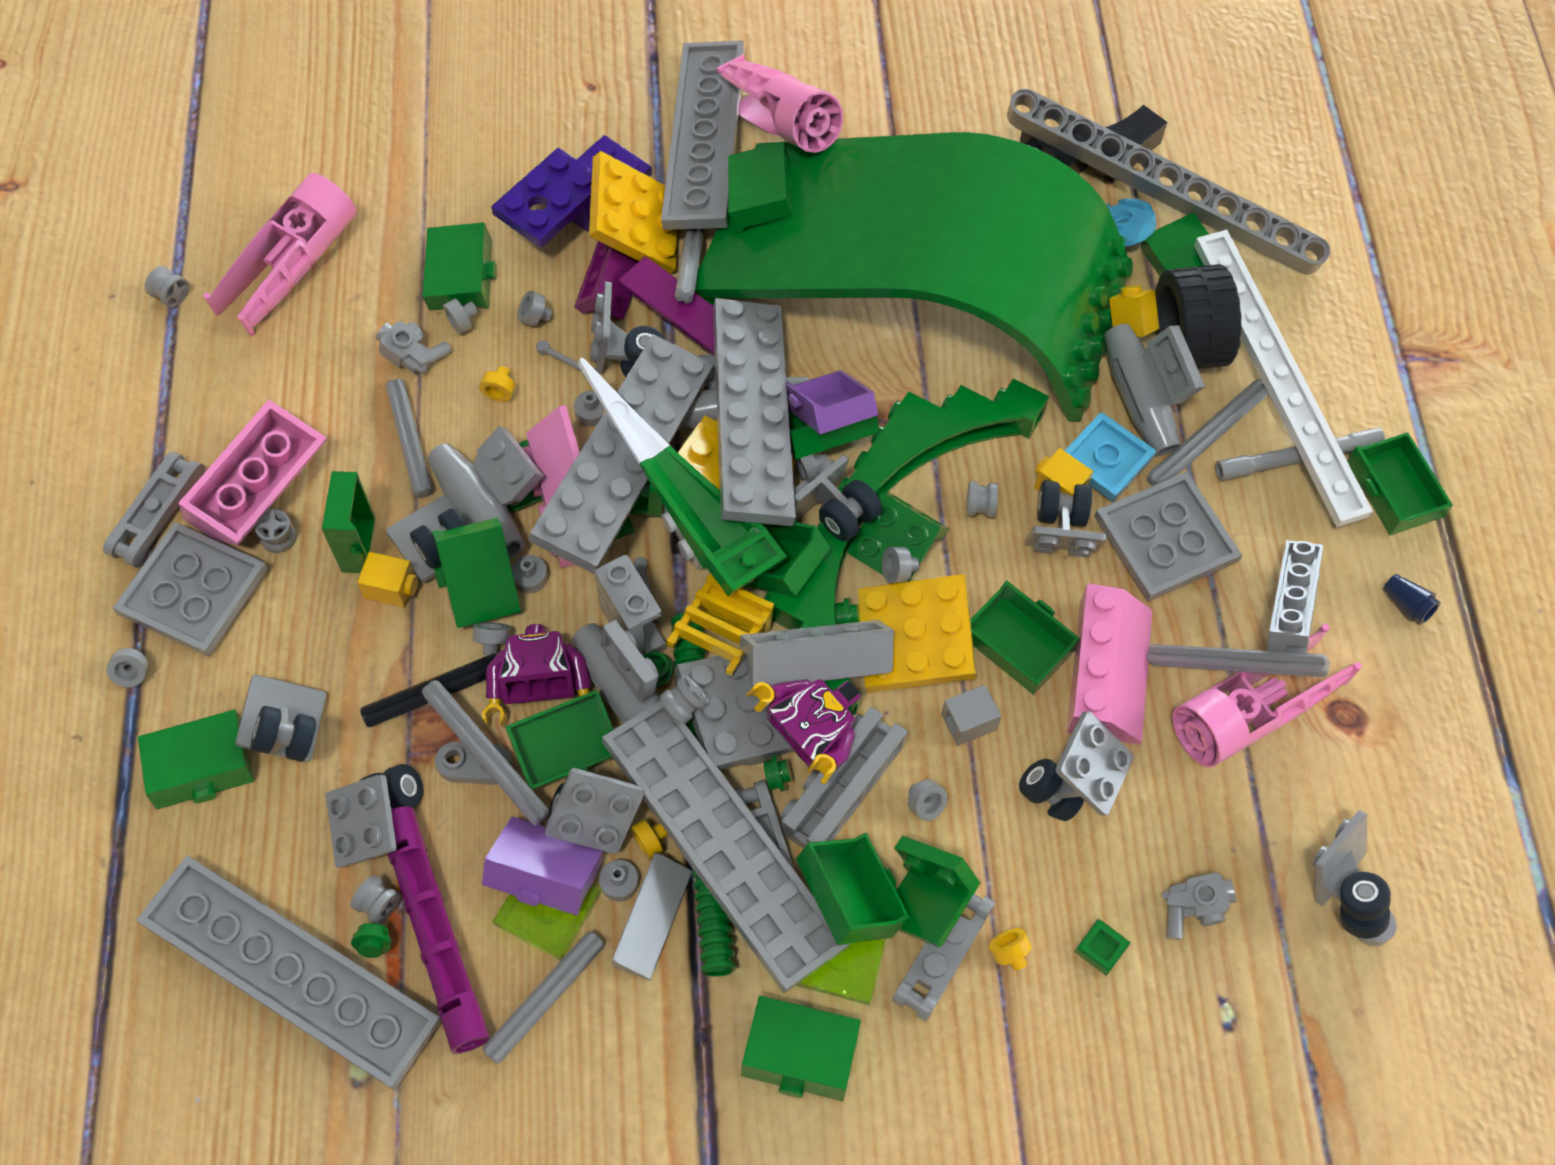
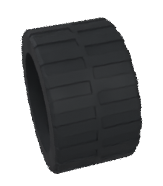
M1221 264L1165 270L1160 275L1155 289L1159 329L1155 331L1156 336L1169 326L1179 325L1198 369L1230 365L1238 354L1242 334L1240 298L1232 274Z

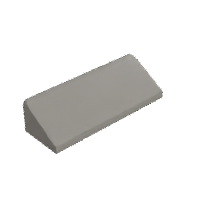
M654 854L613 955L612 963L614 968L651 980L691 878L692 870L661 854Z

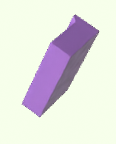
M842 370L795 385L787 381L785 383L787 386L789 411L819 434L878 415L874 392Z
M512 816L485 857L482 885L515 895L518 901L532 906H537L539 903L578 916L582 902L602 868L605 851L548 837L545 835L544 826H535L529 821Z

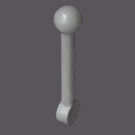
M547 341L537 343L536 348L540 355L549 354L581 371L578 362L551 349Z
M638 557L634 560L633 565L653 596L646 573L648 568L647 560ZM661 613V616H660V617H658V618L652 620V622H653V623H658V622H660L661 619H662V617H663V616H662V613Z

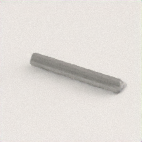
M686 229L675 290V298L678 302L684 301L687 304L692 301L704 229Z
M399 378L389 380L386 383V389L414 496L417 498L429 496L433 490L404 381Z
M591 931L587 932L483 1046L484 1054L496 1064L500 1063L603 949V941Z

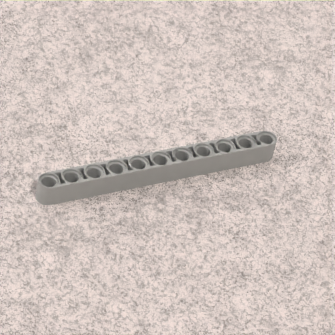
M1020 89L1012 95L1007 111L1009 123L1046 144L1186 215L1194 212L1201 223L1219 232L1228 230L1231 238L1305 275L1312 274L1329 258L1330 246L1322 237L1030 89ZM1025 105L1030 111L1026 113L1020 112L1016 109V106ZM1047 119H1052L1056 121L1059 126L1049 127L1045 124L1044 121ZM1082 134L1086 137L1087 141L1079 142L1074 139L1073 135ZM1109 148L1116 155L1112 157L1106 156L1101 149ZM1139 163L1143 166L1144 171H1136L1130 164ZM1166 177L1171 180L1173 185L1165 186L1160 182L1159 178ZM1188 192L1199 194L1201 201L1191 199ZM1222 206L1227 208L1230 212V216H1225L1219 213L1217 207ZM1246 221L1255 222L1259 230H1251L1247 226ZM1276 236L1284 237L1287 240L1288 245L1284 246L1279 244L1276 240ZM1309 250L1315 253L1317 261L1310 260L1306 256L1305 251Z

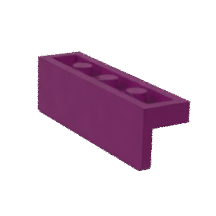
M598 241L574 308L582 314L595 310L596 294H603L605 282H612L611 316L617 321L624 319L632 294L620 285V278L639 261Z
M646 256L620 278V285L715 356L713 305L695 292L690 303L678 302L675 298L677 279Z

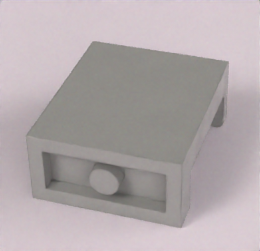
M623 555L595 569L594 575L600 608L608 622L616 620L623 630L630 631L642 656L649 652H662L666 650V643L652 620L661 616V609L627 555Z

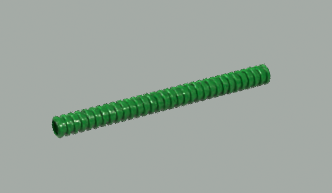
M685 612L671 618L670 623L673 628L671 633L674 630V625L677 621L681 620ZM690 621L688 626L704 633L702 626ZM681 637L674 645L675 668L678 664L706 658L704 657L706 654L704 648ZM690 719L685 724L698 741L692 720ZM693 870V878L697 879L693 886L698 891L694 897L695 901L699 903L695 906L696 913L700 914L696 920L697 925L701 926L698 930V937L702 938L699 942V949L703 950L700 954V961L704 962V965L701 966V973L711 977L725 976L736 970V963L732 962V959L735 958V952L730 949L734 945L733 938L729 937L733 933L732 926L728 925L731 920Z

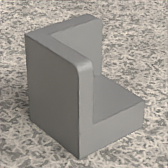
M984 685L945 700L941 713L957 746L996 731L1001 719V714L987 687Z

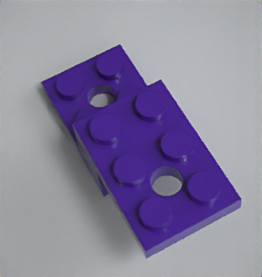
M603 135L577 160L558 147L491 206L492 213L526 239L542 248L571 221L589 233L593 157L599 151L612 156L649 177L652 175V167L606 135ZM535 204L546 205V208L543 210L530 209Z

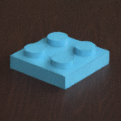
M1100 412L1065 450L1069 455L1093 470L1089 485L1112 502L1119 497L1156 454L1154 448L1103 412Z

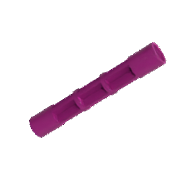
M409 806L394 808L391 810L396 851L387 855L390 864L393 865L404 898V907L406 913L409 914L421 951L420 957L429 975L438 1003L437 1009L452 1054L469 1052L486 1044L490 1040V1036L476 994L472 990L460 954L461 949L458 941L455 939L443 903L442 893L438 889L414 809Z

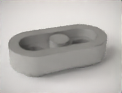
M450 742L438 750L435 757V765L439 774L445 780L458 783L497 784L463 742ZM493 744L512 766L507 750L500 745ZM451 756H460L458 762L454 764L448 763V759Z

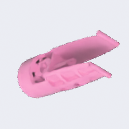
M740 55L716 68L718 74L750 94L740 100L739 115L762 130L778 135L788 143L813 153L827 149L840 134L843 124V109L838 99L832 94L813 85L805 84L794 76L782 71L745 61L744 55Z
M309 173L254 236L223 276L212 294L204 293L203 297L215 315H220L269 265L272 271L238 315V319L247 333L253 336L255 334L253 327L290 292L357 214L355 205L333 182L317 173Z
M1323 624L1317 633L1310 636L1308 651L1315 647L1329 630L1328 624ZM1356 662L1277 707L1274 712L1270 710L1269 706L1288 696V692L1285 690V682L1282 679L1278 681L1274 677L1254 689L1252 687L1253 684L1270 674L1238 671L1175 708L1172 716L1173 728L1179 742L1193 760L1204 767L1212 768L1292 721L1340 686L1347 685L1361 669L1362 665ZM1230 690L1229 696L1226 695L1224 692ZM1252 723L1256 730L1249 734L1248 727Z

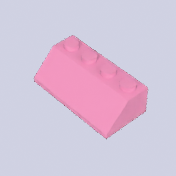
M268 400L180 500L178 505L183 520L212 539L238 546L323 446L327 438L271 400Z
M566 405L559 406L526 433L528 446L522 447L544 475L532 489L534 497H542L543 505L538 506L539 516L543 513L580 453ZM557 556L560 568L575 565Z
M1087 583L1079 607L1077 636L1080 640L1074 656L1067 733H1073L1082 712L1090 711L1120 742L1141 745L1152 610L1124 589Z

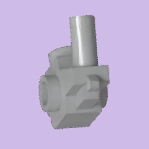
M396 322L393 326L386 323L376 335V339L380 342L379 353L397 367L404 366L412 373L418 371L420 374H425L429 364L450 354L451 348L444 341L427 349L421 344L424 336L423 331L412 322L407 323V325L403 322Z
M1215 872L1188 878L1187 882L1170 886V891L1163 892L1162 897L1167 901L1168 907L1166 938L1173 940L1183 939V923L1186 917L1196 915L1197 920H1201L1202 926L1225 922L1224 914H1227L1229 911L1230 903L1237 902L1231 879L1223 880L1222 875Z

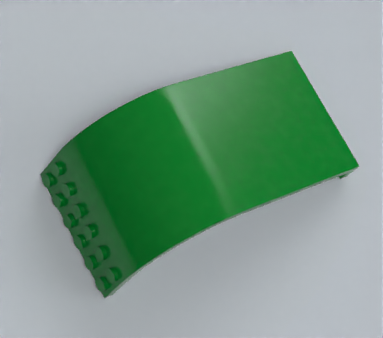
M971 132L836 139L827 149L816 153L804 151L788 142H784L791 159L793 216L745 227L741 234H737L729 215L728 228L717 229L697 273L695 293L711 305L714 304L715 298H910L943 304L972 314L1001 329L1031 353L1049 378L1067 420L1081 422L1085 408H1088L1090 405V392L1093 382L1097 381L1099 377V364L1102 355H1105L1107 352L1104 334L1113 328L1109 298L1122 292L1121 288L1125 287L1127 278H1130L1133 272V262L1127 256L1124 237L1119 234L1112 214L1103 199L1085 179L1061 161L1034 147L1004 137ZM779 142L757 143L754 149Z

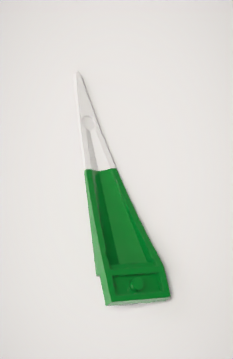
M580 357L578 366L702 568L709 570L726 595L729 597L781 564L787 556L768 530L760 523L722 520L720 490L674 450L621 398L584 358Z

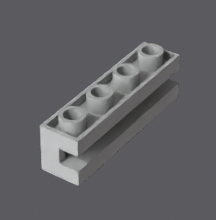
M1286 540L1269 630L1267 651L1307 653L1324 545L1313 544L1307 541Z
M870 707L864 716L860 714L855 716L852 727L855 738L848 760L833 772L826 784L820 783L824 776L821 771L820 773L816 770L812 772L803 785L805 792L799 800L792 799L783 809L780 818L783 819L782 834L802 849L811 842L833 841L905 746L908 731L896 723L892 728L883 723V714L873 707Z

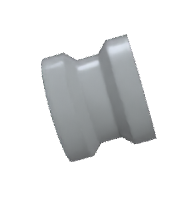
M165 266L155 268L150 272L145 282L146 293L153 298H160L161 303L170 308L182 303L189 290L188 281L179 275H174Z
M969 481L966 516L982 513L986 517L995 518L998 483H989L987 486H982L976 481Z
M279 509L268 510L254 526L262 545L271 553L286 552L295 544L297 538L296 530L291 524L288 515ZM281 529L280 534L276 536V532Z
M686 675L681 676L677 680V686L673 690L668 689L660 695V699L668 712L676 720L684 724L692 718L693 711L702 709L709 703L701 687Z
M373 875L365 880L357 889L350 906L357 912L364 911L371 923L382 924L395 911L400 902L401 894L395 889L384 887L382 879Z

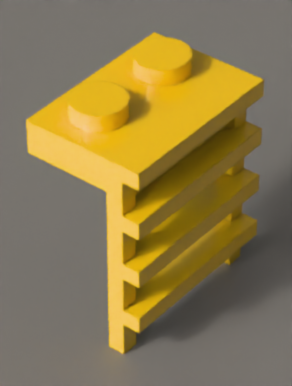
M709 573L702 589L696 592L692 604L686 607L685 614L674 625V630L667 639L666 645L673 648L681 637L731 661L726 668V674L733 676L746 654L740 648L738 650L688 626L690 621L740 644V635L770 632L774 603L742 588L728 597L712 574Z

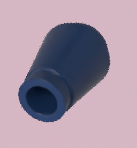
M1399 574L1393 575L1383 588L1411 621L1416 620L1420 624L1427 622L1441 604L1435 598L1436 594L1401 577Z

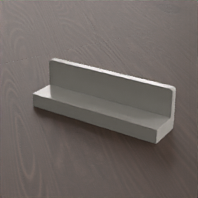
M880 620L743 634L740 635V649L750 657V684L752 687L758 682L772 685L780 682L805 679L814 682L818 679L826 681L892 672L894 630Z

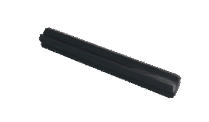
M492 653L361 707L360 713L365 725L372 727L428 704L429 702L424 698L422 690L431 681H439L448 693L452 694L486 680L487 666L496 654Z

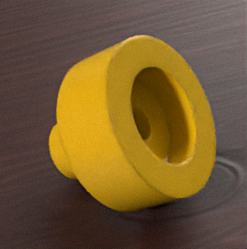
M498 366L496 371L484 373L479 390L483 395L492 400L507 402L511 400L516 384L509 377L510 370L504 366Z
M642 819L630 827L633 837L648 860H651L655 853L661 854L663 852L659 841L668 836V833L660 823L650 827Z
M1009 929L992 939L989 949L997 964H1010L1015 971L1021 970L1027 965L1025 956L1030 952L1032 945L1023 929Z

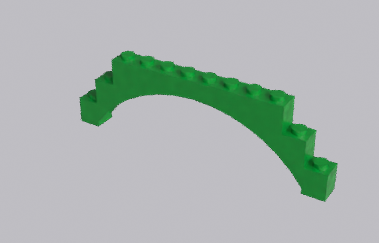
M1014 378L1006 389L1002 387L999 389L994 400L960 385L954 396L949 394L941 407L908 391L901 402L896 401L893 404L888 415L889 421L885 427L879 426L880 432L872 437V446L868 452L862 451L854 465V473L850 478L847 476L843 478L838 490L842 493V489L852 480L857 479L869 485L879 496L881 491L889 492L901 480L921 466L964 446L990 439L1018 435L1029 439L1045 414L1049 396ZM820 517V523L817 528L831 547L796 596L767 591L764 598L774 603L772 621L788 630L836 624L834 604L839 572L855 535L848 541L838 540L825 528ZM857 518L860 527L863 521ZM834 679L824 682L833 692L845 681H850V679ZM861 698L848 708L853 716L860 709Z

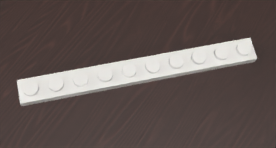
M1228 230L1198 237L1194 247L1203 265H1224L1233 276L1240 298L1242 314L1241 340L1336 527L1368 518L1373 511Z

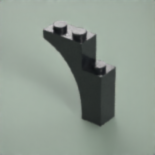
M1142 105L1127 118L1105 128L1152 151L1161 144L1167 121L1145 105ZM1023 131L1021 132V143L1056 158L1078 174L1090 166ZM1082 134L1073 135L1074 139L1079 142L1087 141L1086 137ZM1109 148L1101 149L1106 156L1112 157L1116 155ZM1131 163L1130 165L1133 167L1137 163ZM1090 166L1098 175L1103 176L1112 184L1117 180Z

